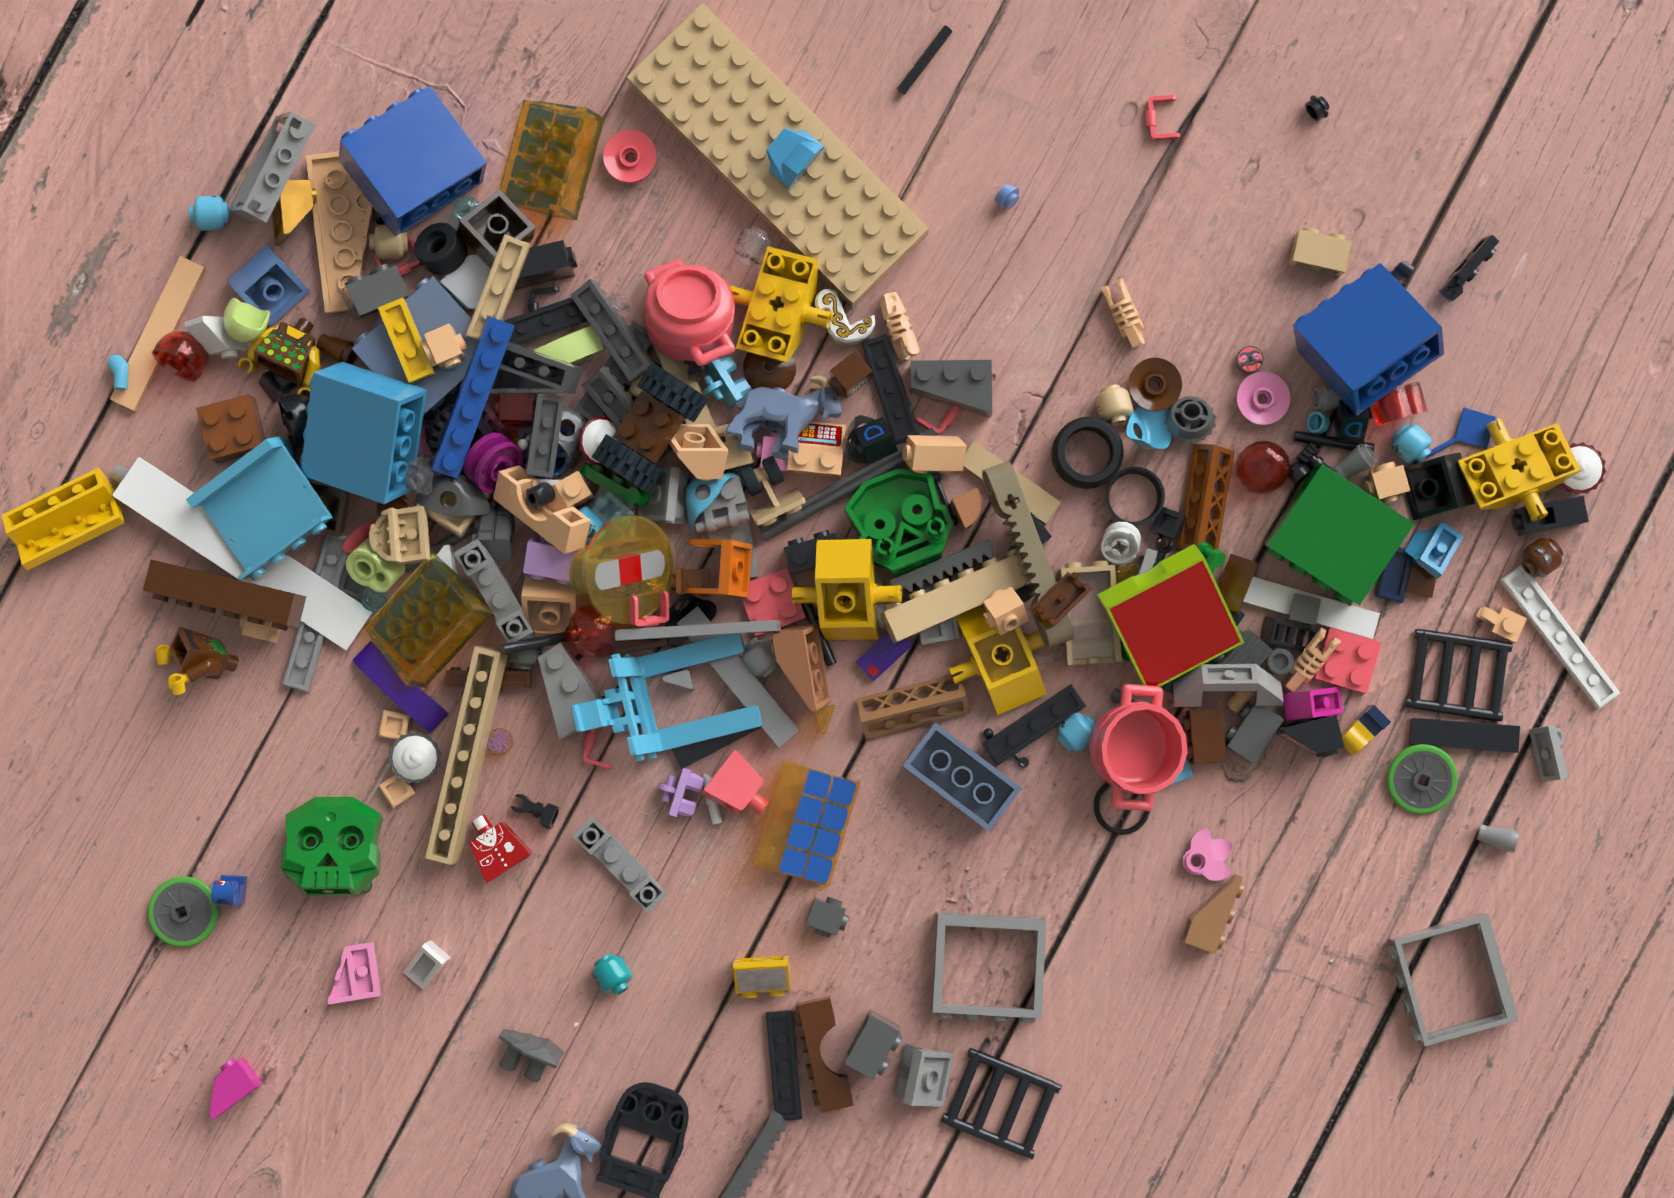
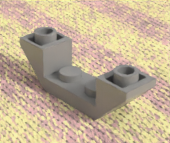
M476 539L454 552L455 557L466 575L471 576L494 614L495 623L507 643L516 642L531 634L533 630L518 599L494 559L481 542Z
M1203 664L1172 684L1174 707H1201L1203 691H1254L1256 706H1283L1284 703L1281 682L1257 664Z
M593 817L572 835L590 855L593 854L630 892L629 895L647 913L668 895L653 875L631 852Z

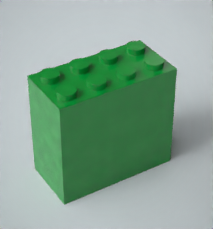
M1316 463L1264 541V544L1268 546L1267 553L1281 562L1284 558L1290 560L1289 567L1304 577L1307 572L1314 576L1311 581L1324 590L1328 591L1330 587L1336 590L1334 596L1347 605L1351 606L1354 602L1360 606L1415 523L1324 464Z

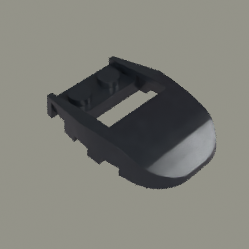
M642 1082L632 1085L622 1094L605 1129L606 1133L600 1154V1169L596 1175V1181L645 1198H660V1193L666 1181L668 1182L681 1156L689 1120L687 1104L676 1091L655 1083ZM620 1126L672 1143L662 1172L611 1154Z

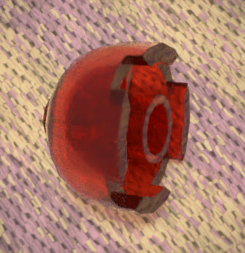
M172 331L165 334L152 351L155 360L162 367L167 363L172 368L178 370L175 374L177 377L187 381L195 382L200 378L208 364V352L189 331Z
M1266 440L1255 441L1246 446L1238 455L1235 464L1236 476L1249 492L1269 494L1281 488L1287 480L1290 471L1289 457L1285 450L1277 443Z
M599 603L582 606L572 614L568 627L565 630V636L567 641L571 643L572 647L580 655L585 657H604L612 653L615 641H610L609 629L614 628V623L606 606H599Z

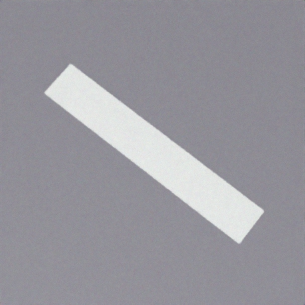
M138 457L113 493V496L239 579L238 577L245 572L244 568L202 506L191 508L186 501L193 492L141 457ZM285 554L287 557L278 564L272 565L270 563L266 566V572L259 578L252 580L250 577L240 580L306 596L301 621L345 650L348 649L372 614L370 609L287 554Z

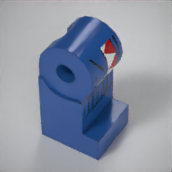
M221 875V880L213 882L211 892L212 904L233 906L244 904L247 876Z

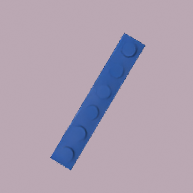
M487 315L430 469L458 479L515 325Z

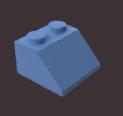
M267 244L227 280L246 303L257 309L270 311L268 322L270 327L310 292L304 283Z

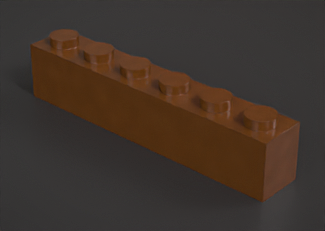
M152 559L150 560L143 591L153 593L152 599L168 602L169 597L177 599L175 604L192 608L193 603L200 604L199 610L216 613V609L224 610L223 616L239 619L240 614L248 616L247 622L263 625L264 620L272 622V628L285 631L288 630V626L299 628L306 596Z

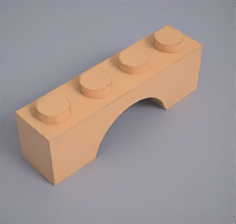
M519 465L499 471L494 500L555 546L560 552L567 554L585 547L591 522L589 518L573 506L552 512L546 505L537 509L527 505L525 502L526 490L537 485V479L532 475L525 474V469Z

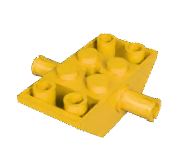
M768 246L754 290L750 291L733 285L730 287L734 303L748 306L736 349L787 363L802 342L807 322L823 326L824 328L830 327L831 323L828 320L832 321L833 312L812 307L817 293L818 259ZM780 304H784L783 308H778Z
M1497 419L1496 424L1495 421H1492L1486 425V428L1496 446L1457 461L1479 509H1501L1523 501L1531 521H1537V517L1539 520L1548 515V512L1545 510L1538 494L1551 490L1581 471L1558 423L1519 438L1511 439L1502 419Z
M871 539L817 540L816 587L792 588L793 604H817L819 626L827 640L879 639L877 603H901L902 601L901 585L877 586L875 583Z
M983 604L956 616L957 624L971 657L969 661L948 669L951 675L962 672V674L952 678L955 684L975 675L980 676L998 716L1047 694L1040 672L1032 656L1033 650L1045 644L1041 639L1039 630L1026 636L1022 633L1020 626L1000 636L995 627L990 628L983 616L986 613V609ZM997 648L1008 652V655L1005 657L1006 662L1002 663L1000 659H995L994 655L997 654Z

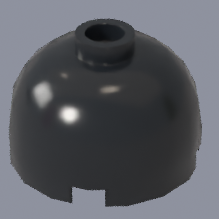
M301 394L278 398L281 418L288 430L289 435L287 436L293 449L304 447L303 433L308 416L306 408L310 398Z

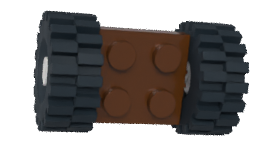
M653 363L650 364L639 381L637 387L643 391H641L614 433L613 437L615 439L606 434L592 455V458L647 493H650L663 472L662 469L653 463L657 464L685 418L695 422L709 400L682 380Z

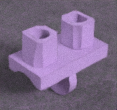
M683 768L677 788L674 787L677 777L669 775L666 784L658 783L657 788L664 790L662 801L669 803L671 794H675L669 815L693 817L697 803L684 799L686 789L700 793L705 779L692 773L691 769Z

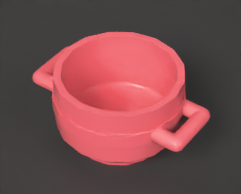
M675 259L645 272L644 278L649 287L646 290L643 318L650 342L661 353L676 360L695 361L698 366H704L734 352L735 346L730 339L735 315L734 298L729 284L718 273L703 266L684 265L680 259Z
M1123 685L1120 704L1104 712L1093 726L1089 740L1090 760L1097 774L1113 787L1112 806L1115 809L1151 811L1154 806L1155 792L1172 784L1183 770L1187 756L1186 734L1178 719L1162 708L1163 689L1159 686ZM1132 695L1152 697L1151 704L1142 701L1131 702ZM1125 791L1132 794H1144L1143 800L1124 799L1123 793Z

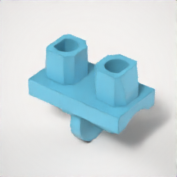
M731 356L710 362L708 368H704L708 373V376L704 378L708 387L703 390V394L705 397L713 394L717 401L724 399L729 408L736 406L735 402L741 400L751 389L746 379L741 378L733 382L729 374L737 369L736 363Z

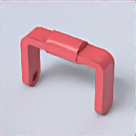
M1177 95L1152 96L1148 99L1145 121L1152 140L1180 138V133L1156 134V112L1153 107L1154 102L1176 101Z
M411 236L408 239L414 251L415 241ZM374 251L373 255L379 267L382 265V262L380 259L377 258L376 253ZM417 259L410 263L406 262L399 265L397 268L400 275L403 276L412 272V269L421 266L422 263Z
M953 406L949 408L941 421L943 423L939 429L918 416L915 420L928 429L933 428L936 434H941L946 426L950 427L959 414L957 412L959 407Z
M667 591L660 593V616L655 615L638 619L637 596L629 597V622L631 625L648 628L658 626L659 623H665L669 620V594Z
M597 728L591 729L590 732H586L582 746L585 748L583 760L590 764L611 769L612 765L588 759L597 736L595 734Z

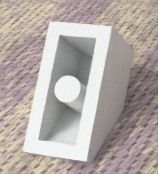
M201 316L184 322L185 328L209 355H221V359H232L238 357L237 353L248 350L247 342L237 341L228 335L224 327V317Z

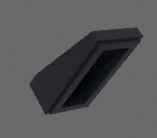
M1266 616L1263 621L1260 639L1265 644L1303 652L1305 649L1303 646L1305 632L1309 631L1308 645L1320 628ZM1286 626L1287 632L1285 636V641L1283 642L1282 637L1284 633V628ZM1298 629L1296 643L1293 644L1295 630Z

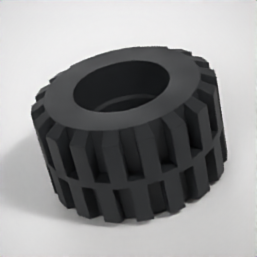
M456 400L452 401L453 405L451 406L448 403L443 404V410L441 411L436 409L433 412L435 418H429L427 422L430 428H425V435L428 437L426 443L434 457ZM484 411L482 412L469 450L476 441L485 435L497 433L495 431V428H497L495 423Z

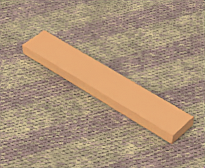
M182 256L179 257L128 361V389H114L110 400L135 412L137 411L206 271L205 267Z

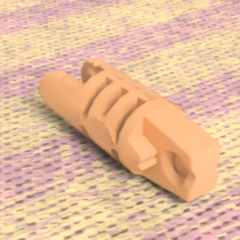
M1121 278L1116 280V287L1122 297V301L1116 303L1113 293L1107 285L1102 287L1101 290L1122 337L1127 336L1131 346L1135 348L1145 343L1140 331L1144 326Z
M896 292L881 296L879 301L883 319L887 322L886 327L889 329V336H892L891 341L899 360L905 362L911 356L914 357L920 352L914 332L911 330V323L908 322L909 318L905 315L907 312Z
M1322 627L1294 662L1293 668L1290 671L1292 675L1285 683V687L1292 692H1295L1302 682L1308 684L1341 642L1335 637L1329 642L1324 652L1316 648L1317 644L1325 637L1326 630Z

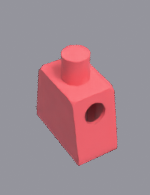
M736 750L731 753L700 793L735 814H740L746 805L760 814L769 803V801L757 793L764 780Z

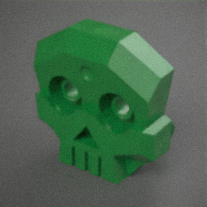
M901 468L863 482L844 507L845 514L860 537L859 539H871L873 565L888 570L895 577L940 560L946 540L954 525L946 505H939L932 474H921ZM915 508H920L922 513L917 515L912 511ZM881 522L885 525V527L883 529H877L875 525ZM904 536L911 541L903 544Z
M353 796L314 797L286 814L287 843L282 847L280 866L284 876L295 884L303 896L359 895V893L362 894V890L364 894L368 893L372 889V880L380 874L381 853L377 843L383 822L381 814ZM316 840L314 846H307L309 841ZM357 840L354 846H348L349 841ZM332 861H334V863L336 864V866L329 865L332 863Z

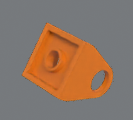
M688 539V545L721 548L719 589L685 588V593L749 598L752 544L725 539Z

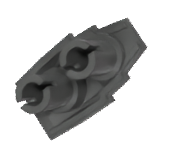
M503 1029L498 1037L507 1044L499 1065L505 1070L514 1071L521 1054L531 1058L524 1076L532 1082L540 1081L546 1065L556 1068L564 1054V1051L550 1039L537 1037L533 1034Z

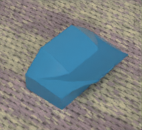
M784 128L766 149L770 160L769 173L788 189H791L823 151L824 146L804 130L794 131Z
M1441 521L1432 529L1416 531L1405 552L1412 556L1422 568L1438 579L1445 571L1464 536Z

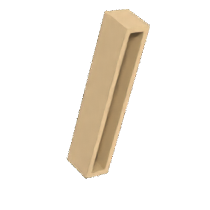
M1017 547L1006 552L1007 558L998 561L995 557L983 562V568L974 572L973 568H969L958 573L959 579L953 582H949L947 578L933 584L935 589L928 593H925L924 589L909 595L911 600L903 604L892 602L885 605L886 611L881 613L880 616L892 643H897L983 605V601L987 600L997 590H1006L1010 587L1017 590L1025 586V583L1030 578L1029 576L1021 575L1026 569L1025 566H1018L1017 564L1022 559V556H1014V552L1019 548Z

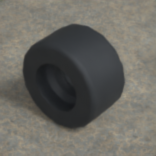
M439 222L428 226L418 235L414 244V253L429 272L434 275L443 276L451 274L463 264L467 256V244L453 226L448 223Z

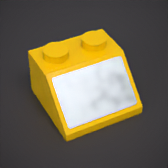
M789 955L736 958L733 962L736 994L742 993V998L758 997V992H769V996H784L785 991H790Z

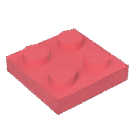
M788 568L750 581L749 598H741L749 621L779 620L781 627L806 619L801 604H793L792 602L794 599L792 598L794 584ZM758 632L754 634L755 637H757L768 632Z
M1328 627L1321 651L1324 652L1329 642L1335 637L1341 642L1320 667L1313 679L1367 694L1382 642Z

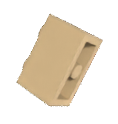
M1305 227L1294 236L1288 265L1341 277L1346 271L1352 241L1345 240V236L1341 234L1330 233L1327 236L1319 234L1317 229Z

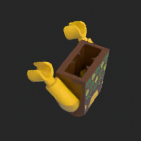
M300 318L295 327L285 322H280L276 327L266 329L257 339L252 341L247 351L248 357L240 359L238 367L243 369L246 363L249 362L250 368L247 374H254L259 365L300 386L302 382L305 383V386L298 391V394L303 395L305 390L311 392V377L314 372L320 370V353L318 348L315 347V338L310 335L314 327L313 324L307 319Z

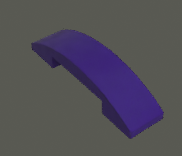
M372 641L352 660L392 701L429 733H432L449 714L399 669Z

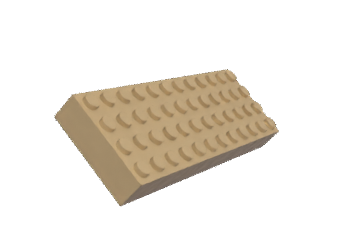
M704 3L688 16L627 76L629 85L798 254L819 260L818 274L852 308L928 235L929 227ZM784 128L794 131L804 130L824 146L823 151L791 189H788L769 173L770 160L766 151Z

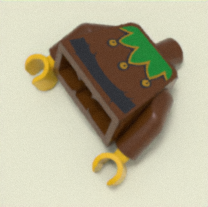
M180 626L171 646L159 645L155 650L157 664L164 665L170 663L172 655L180 673H184V675L172 674L168 679L169 689L172 690L174 695L183 694L186 691L185 683L188 681L192 683L202 677L217 680L221 677L223 670L234 672L239 662L237 656L227 653L222 641Z

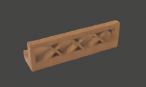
M960 673L856 699L866 740L969 714L967 695L962 681L957 684L958 690L950 692L943 690L945 686L955 684L952 678L960 675ZM928 691L931 693L927 698L921 699L916 697L919 692ZM899 697L905 699L902 704H891L893 699ZM872 704L879 706L876 711L864 712V706Z

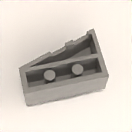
M559 643L539 656L538 660L559 740H566L577 733L571 706L603 698L568 644Z

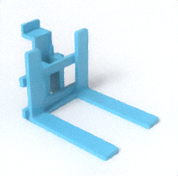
M726 634L642 657H633V653L625 654V658H621L620 654L611 655L612 659L608 660L612 677L617 678L619 688L605 690L604 699L572 705L571 712L576 731L583 732L599 727L612 726L614 733L630 732L631 737H627L630 754L636 757V761L645 760L644 754H648L649 759L657 758V752L761 727L763 722L759 706L754 705L658 729L646 683L647 677L744 653L745 647L742 635ZM626 677H630L633 691L627 686ZM623 703L626 716L620 718L617 704ZM639 723H641L643 735H639Z

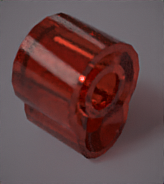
M1420 382L1397 387L1371 406L1378 427L1428 412Z

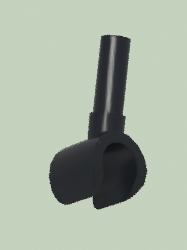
M1402 261L1391 271V274L1394 277L1399 274L1406 279L1414 270V267L1409 262Z
M1161 536L1157 537L1155 541L1158 550L1156 565L1164 560L1166 553L1172 550L1173 544L1170 539L1168 546L1162 548L1159 546Z

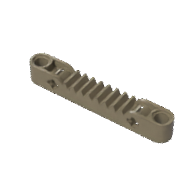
M1007 461L982 470V477L994 511L998 516L1006 519L1002 523L1003 525L1011 526V529L1006 534L1015 537L1010 542L1011 546H1018L1019 548L1014 552V556H1022V559L1017 564L1018 566L1026 567L1021 573L1022 576H1029L1030 578L1025 583V586H1033L1034 588L1029 593V596H1035L1031 603L1032 607L1056 584L1014 468ZM1007 500L1013 501L1014 506L1006 507L1004 502ZM1033 614L1042 641L1047 648L1074 639V630L1068 614L1055 627L1047 629Z

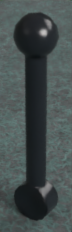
M934 473L932 475L933 482L936 484L942 502L946 505L953 521V526H955L958 520L953 515L941 485V475Z
M986 728L983 731V736L986 739L994 736L993 730ZM1017 753L1012 756L1018 761L1020 767L1025 768L1029 765L1028 758L1021 757Z

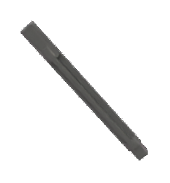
M933 428L919 434L920 436H937ZM906 443L897 447V452L863 466L806 498V502L801 505L802 508L792 514L785 512L777 516V521L768 526H763L762 524L757 526L765 541L767 542L815 513L857 491L863 482L888 473L905 464L906 462L902 457V449Z

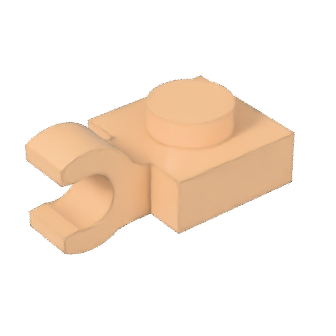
M1485 606L1483 608L1479 607L1475 616L1492 624L1489 630L1490 633L1512 643L1517 642L1527 618L1504 607H1500L1497 613Z

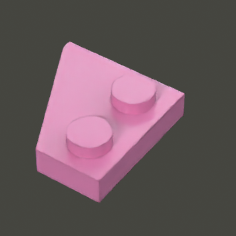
M374 942L344 947L332 992L328 997V1005L382 995Z

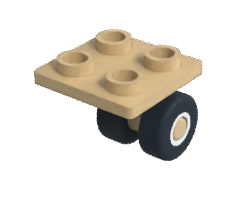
M773 456L762 460L765 469H760V466L753 469L750 464L738 468L751 496H755L763 491L760 485L762 483L771 500L749 511L757 526L761 524L768 526L777 521V516L785 512L787 514L795 513L806 502L798 488L777 498L775 497L767 480H770L771 484L776 486L784 481V477Z

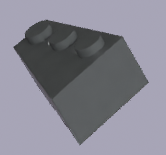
M509 342L490 393L575 394L583 368Z
M992 360L911 361L910 393L991 418Z

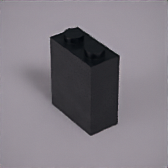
M564 240L531 247L514 290L575 276L573 268L578 267L572 247H567Z

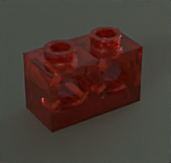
M500 393V400L495 401V415L499 416V420L506 426L532 427L536 396L533 393Z

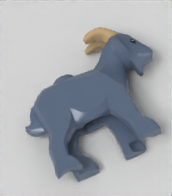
M812 376L810 378V382L818 385L810 388L814 392L808 396L798 397L787 393L782 388L758 387L750 390L741 400L735 402L736 408L741 412L734 416L730 425L726 428L725 435H734L739 438L738 449L754 452L753 433L761 427L779 431V436L772 450V456L777 459L787 460L789 450L798 454V435L810 424L818 412L823 415L822 420L825 421L830 417H841L842 409L833 386L822 376Z
M572 1123L559 1124L551 1133L552 1137L560 1133L567 1134L559 1157L546 1163L544 1159L530 1163L528 1165L529 1169L522 1172L512 1182L511 1196L508 1198H586L581 1185L582 1168L580 1155L585 1154L589 1162L593 1163V1155L601 1150V1143L586 1130Z

